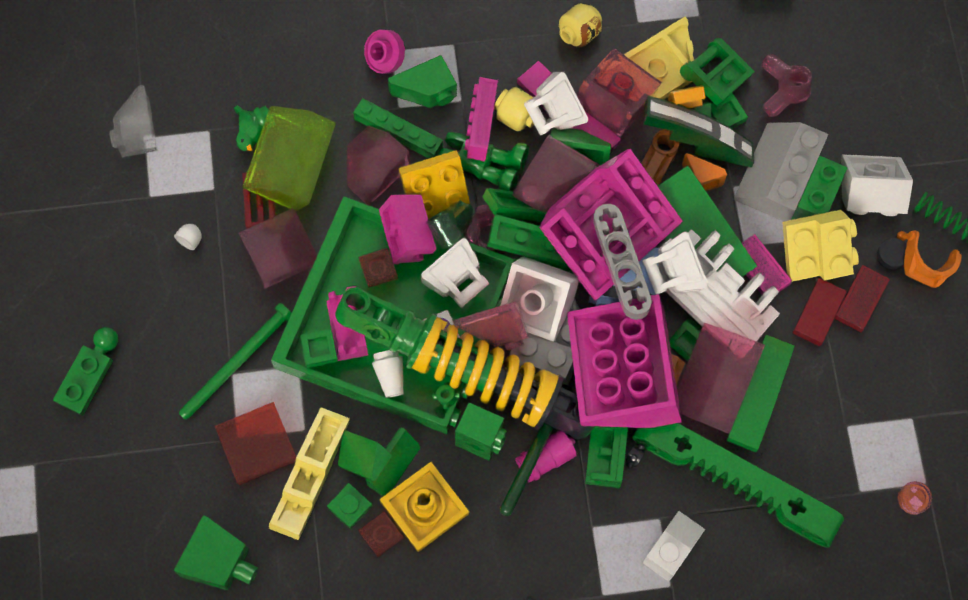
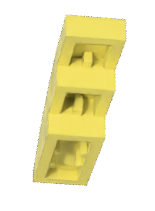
M320 408L296 457L295 466L283 489L282 498L269 523V529L299 540L341 444L343 432L347 429L350 418Z

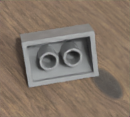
M801 122L767 123L754 152V164L752 168H747L733 200L779 220H791L829 134Z

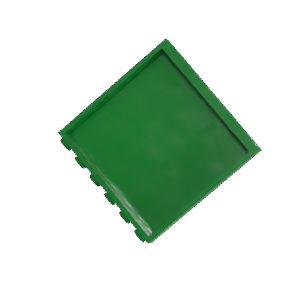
M343 197L271 359L273 367L284 373L447 434L450 426L456 427L462 413L458 406L462 398H468V395L465 393L467 384L461 382L459 387L454 389L455 392H460V398H457L456 403L450 406L449 409H443V405L438 400L433 399V393H436L437 389L444 385V382L450 383L451 377L446 375L442 381H437L434 378L436 369L432 367L425 374L412 368H406L408 356L399 352V356L403 357L404 394L385 398L372 363L375 362L374 354L388 351L390 347L374 342L365 336L367 356L307 368L300 335L331 329L326 302L329 300L328 294L334 291L336 295H342L347 287L356 286L371 295L393 303L406 312L409 310L414 312L415 317H419L421 320L428 318L432 313L438 314L448 310L454 325L458 328L459 336L465 332H470L474 338L473 345L479 340H486L490 343L496 328L495 325H492L495 315H498L510 269L515 259L469 243L479 262L480 268H478L480 275L487 279L489 285L461 308L451 296L443 297L425 286L421 281L422 272L461 239L431 229L436 245L434 253L423 254V261L393 264L379 209ZM380 259L385 263L386 273L382 277H375L370 273L369 264L372 260ZM376 261L372 264L371 270L374 274L380 275L384 271V266L381 262ZM468 278L457 288L462 292L473 281Z

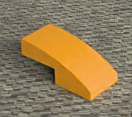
M700 85L672 91L669 93L668 101L687 108L703 106L702 99H705L704 87Z

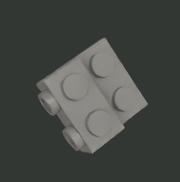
M567 317L554 342L522 330L519 331L509 354H515L519 357V368L525 362H531L535 366V373L546 369L556 375H562L564 377L563 384L569 385L574 373Z

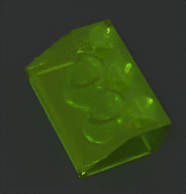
M271 106L242 188L294 211H298L308 205L336 122L310 110Z

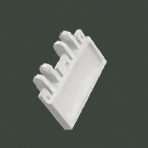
M692 229L688 232L693 246H695L701 238ZM715 230L695 250L708 281V286L702 290L689 291L688 293H675L672 288L667 289L666 292L736 359H742L779 316L780 313L771 305H768L779 291L772 286L763 293L756 303L749 297L765 279L759 272L747 283L740 293L737 292L745 280L727 263L718 272L716 271L733 252L734 248L730 244L724 246L712 261L705 255L719 240L720 234ZM659 263L657 266L665 283L669 279L663 264Z

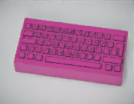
M755 234L742 242L757 265L746 276L751 280L760 272L765 278L763 283L757 288L761 295L772 286L780 292L792 283L790 277Z

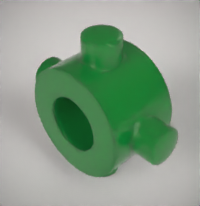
M444 382V385L440 386L436 393H433V399L438 400L443 405V409L446 410L454 405L457 398L461 396L460 392H455L451 388L449 382Z

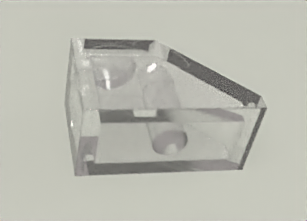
M141 85L134 90L112 118L114 130H109L111 144L113 148L118 147L122 157L158 151L149 96L144 85Z

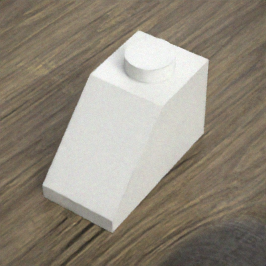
M678 511L646 556L643 564L669 582L705 529Z

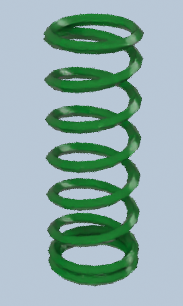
M926 191L914 208V211L916 213L919 212L931 200L925 212V218H928L940 205L934 218V224L949 211L943 224V229H946L959 216L952 230V234H956L968 221V218L959 225L962 212H958L949 221L953 211L952 206H949L940 215L944 204L943 201H939L930 210L934 201V195L929 196L924 201L928 194V191ZM968 223L962 234V240L968 236Z

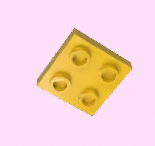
M457 150L398 168L405 195L422 196L428 219L470 206L461 159Z
M432 462L428 463L380 499L381 504L417 552L421 551L469 515V510Z

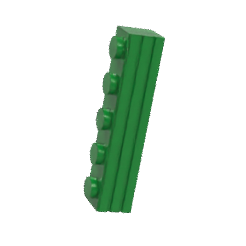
M364 98L361 99L353 112L355 121L372 128L429 159L438 156L440 149L443 148L442 139Z

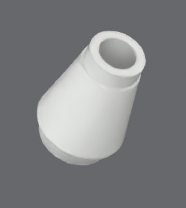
M390 350L374 354L375 362L372 365L385 398L403 395V357L399 356V352L396 351L394 353Z

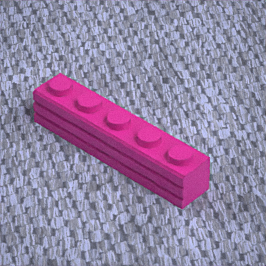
M480 77L479 83L474 85L473 95H476V98L472 97L471 108L474 111H470L469 122H472V125H468L466 136H470V139H466L464 150H468L467 158L469 159L473 158L480 161H485L498 80Z

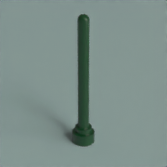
M544 423L538 430L500 507L502 515L509 516L512 514L554 427Z

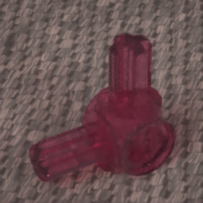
M768 54L761 65L763 69L779 80V91L763 105V109L770 117H776L790 103L797 104L808 100L811 94L812 73L805 66L792 65L790 67L776 55ZM794 83H801L803 85L796 86Z

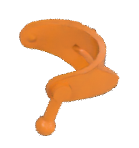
M914 230L909 233L904 231L897 233V239L902 241L908 239L904 257L906 276L932 288H937L958 270L962 258L958 250L955 249L950 253L947 262L941 268L933 270L920 257L918 251L919 232Z

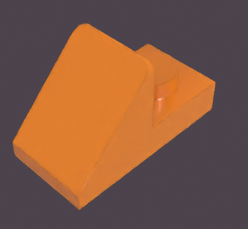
M688 153L684 155L683 168L686 166L690 167L706 192L723 186L727 176L724 168Z

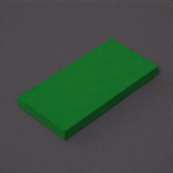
M686 166L658 185V188L683 221L665 237V242L692 229L701 238L694 246L696 250L716 230L720 234L719 240L705 255L712 261L724 246L730 244L734 248L729 257L716 270L717 272L727 263L743 277L757 267L689 166Z

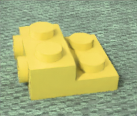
M842 210L782 222L786 271L792 282L821 276L823 280H829L854 274L853 265H858L859 258L856 248L852 247L851 238L856 237L857 229L854 220L850 219Z

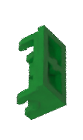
M596 426L591 431L585 484L620 488L623 480L628 427Z

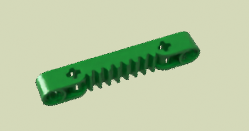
M679 423L653 428H637L632 436V439L638 445L639 443L644 444V449L671 464L681 466L690 463V470L700 466V475L705 476L708 472H711V481L713 483L722 478L724 489L733 484L735 495H738L741 491L746 492V501L756 497V506L758 508L767 503V513L771 514L775 511L778 521L783 526L817 545L830 547L844 521L843 515L835 509ZM680 442L686 444L685 449L682 452H679L677 450V447L680 444ZM792 504L798 506V513L796 515L790 513L792 510L790 506Z

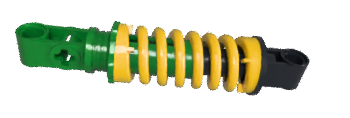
M352 287L343 293L335 312L337 321L341 325L365 335L374 342L390 347L389 350L394 353L399 351L401 354L408 356L406 368H412L425 374L432 367L436 369L434 374L435 380L442 381L448 375L451 377L450 386L453 389H457L461 382L467 384L465 389L466 395L473 396L476 390L482 392L480 400L484 404H487L493 394L496 393L500 395L496 403V409L499 411H503L509 400L515 402L511 416L515 419L519 418L524 407L531 410L530 414L525 413L522 421L532 426V429L536 431L546 423L569 434L573 438L583 439L596 427L581 426L577 394L561 387L564 378L562 375H556L546 369H542L535 374V366L531 362H525L519 368L520 360L517 355H509L504 360V350L500 347H495L489 353V343L486 340H479L473 345L474 338L470 332H465L458 338L457 326L449 325L446 327L448 322L437 317L434 313L426 320H421L419 317H415L414 312L410 310L406 312L393 303L371 295L361 288ZM348 305L354 306L358 310H353Z

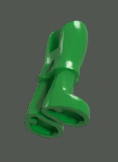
M457 132L447 133L445 142L452 148L460 150L458 154L463 171L475 175L480 180L485 179L497 185L499 190L515 191L519 181V174L523 173L530 148L528 144L517 143L510 151L496 148L494 144H488L485 161L467 158L468 150H464L466 139H470L469 136ZM442 148L440 149L438 156L452 152L454 150ZM491 162H494V163H496V164H498V165H501V166H503V167H505V168H507V169L502 170V169H498V168L492 167V166H490V165H491Z

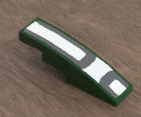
M648 95L644 106V125L670 130L669 140L695 145L694 155L752 168L754 164V144L746 137L703 113Z

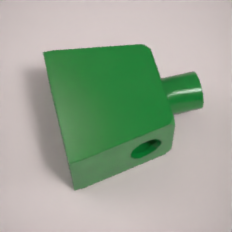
M203 515L174 571L182 578L228 590L235 578L251 585L259 567L244 560L249 549L243 542Z

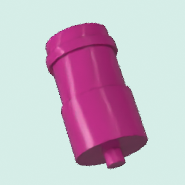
M560 430L550 435L528 482L540 479L543 474L553 468H558L576 457L577 453L573 446L576 443L573 437L568 438ZM525 451L515 458L519 468L526 457L527 452Z

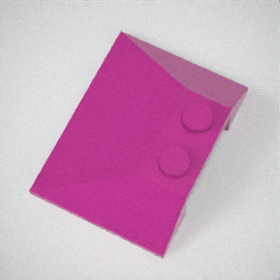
M631 149L625 150L592 170L549 208L539 227L594 300H597L614 285L594 228V214L599 206L612 204L619 208L638 261L645 257L683 222ZM604 214L602 221L607 222L610 234L614 232L612 228L614 218H609L608 214ZM618 240L611 242L608 246L609 250L614 254H621L626 250L625 244ZM630 269L620 270L618 277H623Z

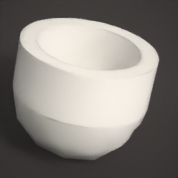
M194 224L183 225L174 235L181 245L190 250H195L202 238L199 228Z

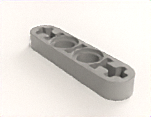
M603 204L595 210L593 220L598 240L625 315L634 320L642 319L648 315L652 303L646 281L621 211L615 205ZM604 214H608L609 218H614L612 223L614 232L610 234L607 222L602 221ZM613 241H621L625 244L626 250L621 254H614L609 250V244ZM625 268L631 269L635 272L636 278L632 282H623L618 277L620 270ZM636 289L637 300L639 302L644 301L641 310H637L635 306H629L632 303L631 291Z

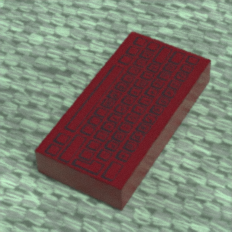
M862 265L834 319L862 332L890 279Z

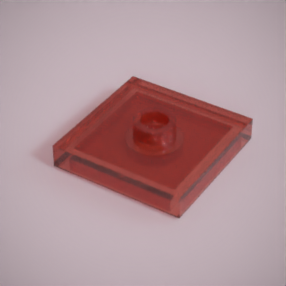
M274 402L215 426L238 485L296 462V455Z

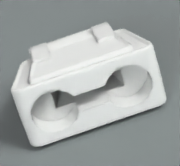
M553 72L537 88V95L524 103L540 135L548 132L553 127L557 128V130L570 129L573 126L588 122V117L564 72ZM541 104L544 106L549 116L547 120H545L541 110L538 107Z
M683 232L674 239L670 238L658 249L659 255L654 258L652 256L642 260L655 294H660L670 288L675 293H688L689 291L702 290L708 286V281L688 232ZM659 263L663 264L669 279L665 283L657 266Z
M465 238L457 242L421 274V281L425 286L443 297L451 296L461 308L489 285L487 279L480 275L477 256ZM470 278L473 282L460 292L457 287Z

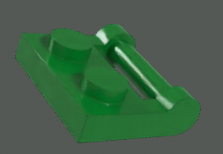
M721 38L712 40L708 44V49L692 62L688 61L680 68L681 76L687 81H692L696 86L702 85L705 95L716 106L721 104L755 72ZM715 57H720L723 61L707 75L701 70Z

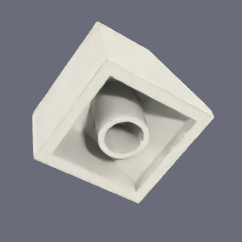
M842 154L841 165L848 167L842 180V200L847 211L858 215H864L868 212H879L886 216H896L898 213L908 214L913 179L901 157Z
M524 256L512 263L496 321L554 342L567 317V312L570 311L579 283L578 278L570 272Z

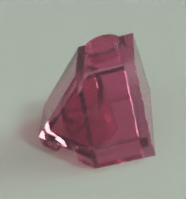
M367 126L347 145V186L367 205H370L400 177L398 168L411 164L410 152L388 132Z

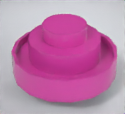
M377 30L367 38L364 55L369 67L377 73H391L402 65L405 57V47L403 40L397 33L392 30Z

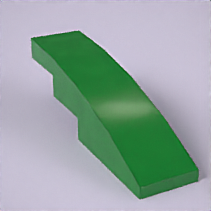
M765 335L726 441L753 452L758 451L783 383L794 345Z

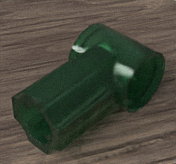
M459 200L426 221L440 249L448 248L465 237L463 231L473 223L472 218L475 211L471 204H466Z

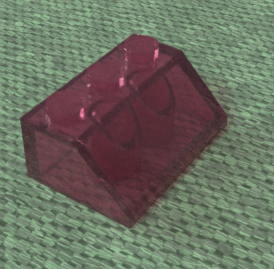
M704 322L677 389L680 413L730 434L765 345Z

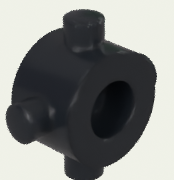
M635 444L626 458L629 468L637 467L646 452L644 444Z

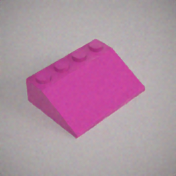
M659 294L651 295L652 303L648 315L638 320L626 316L620 302L567 312L581 426L653 428L682 422L666 316ZM637 298L632 299V303L629 306H635L637 310H641L644 301L639 302Z

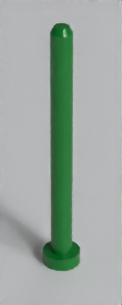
M280 302L274 307L276 313L180 409L179 415L185 420L189 419L285 321H289L292 313Z

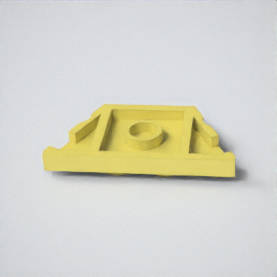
M686 17L681 18L594 73L593 79L597 83L645 106L648 95L664 100L669 97L670 92L682 89L692 81H687L681 76L680 68L688 61L692 62L694 60L693 44L688 32V19Z

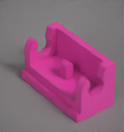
M391 195L381 206L379 213L393 264L423 261V254L434 253L436 245L422 196Z
M334 291L328 294L329 300L326 302L337 360L341 361L367 356L365 335L341 325L336 319L335 312L343 294L336 295ZM348 305L351 309L358 310L356 307Z

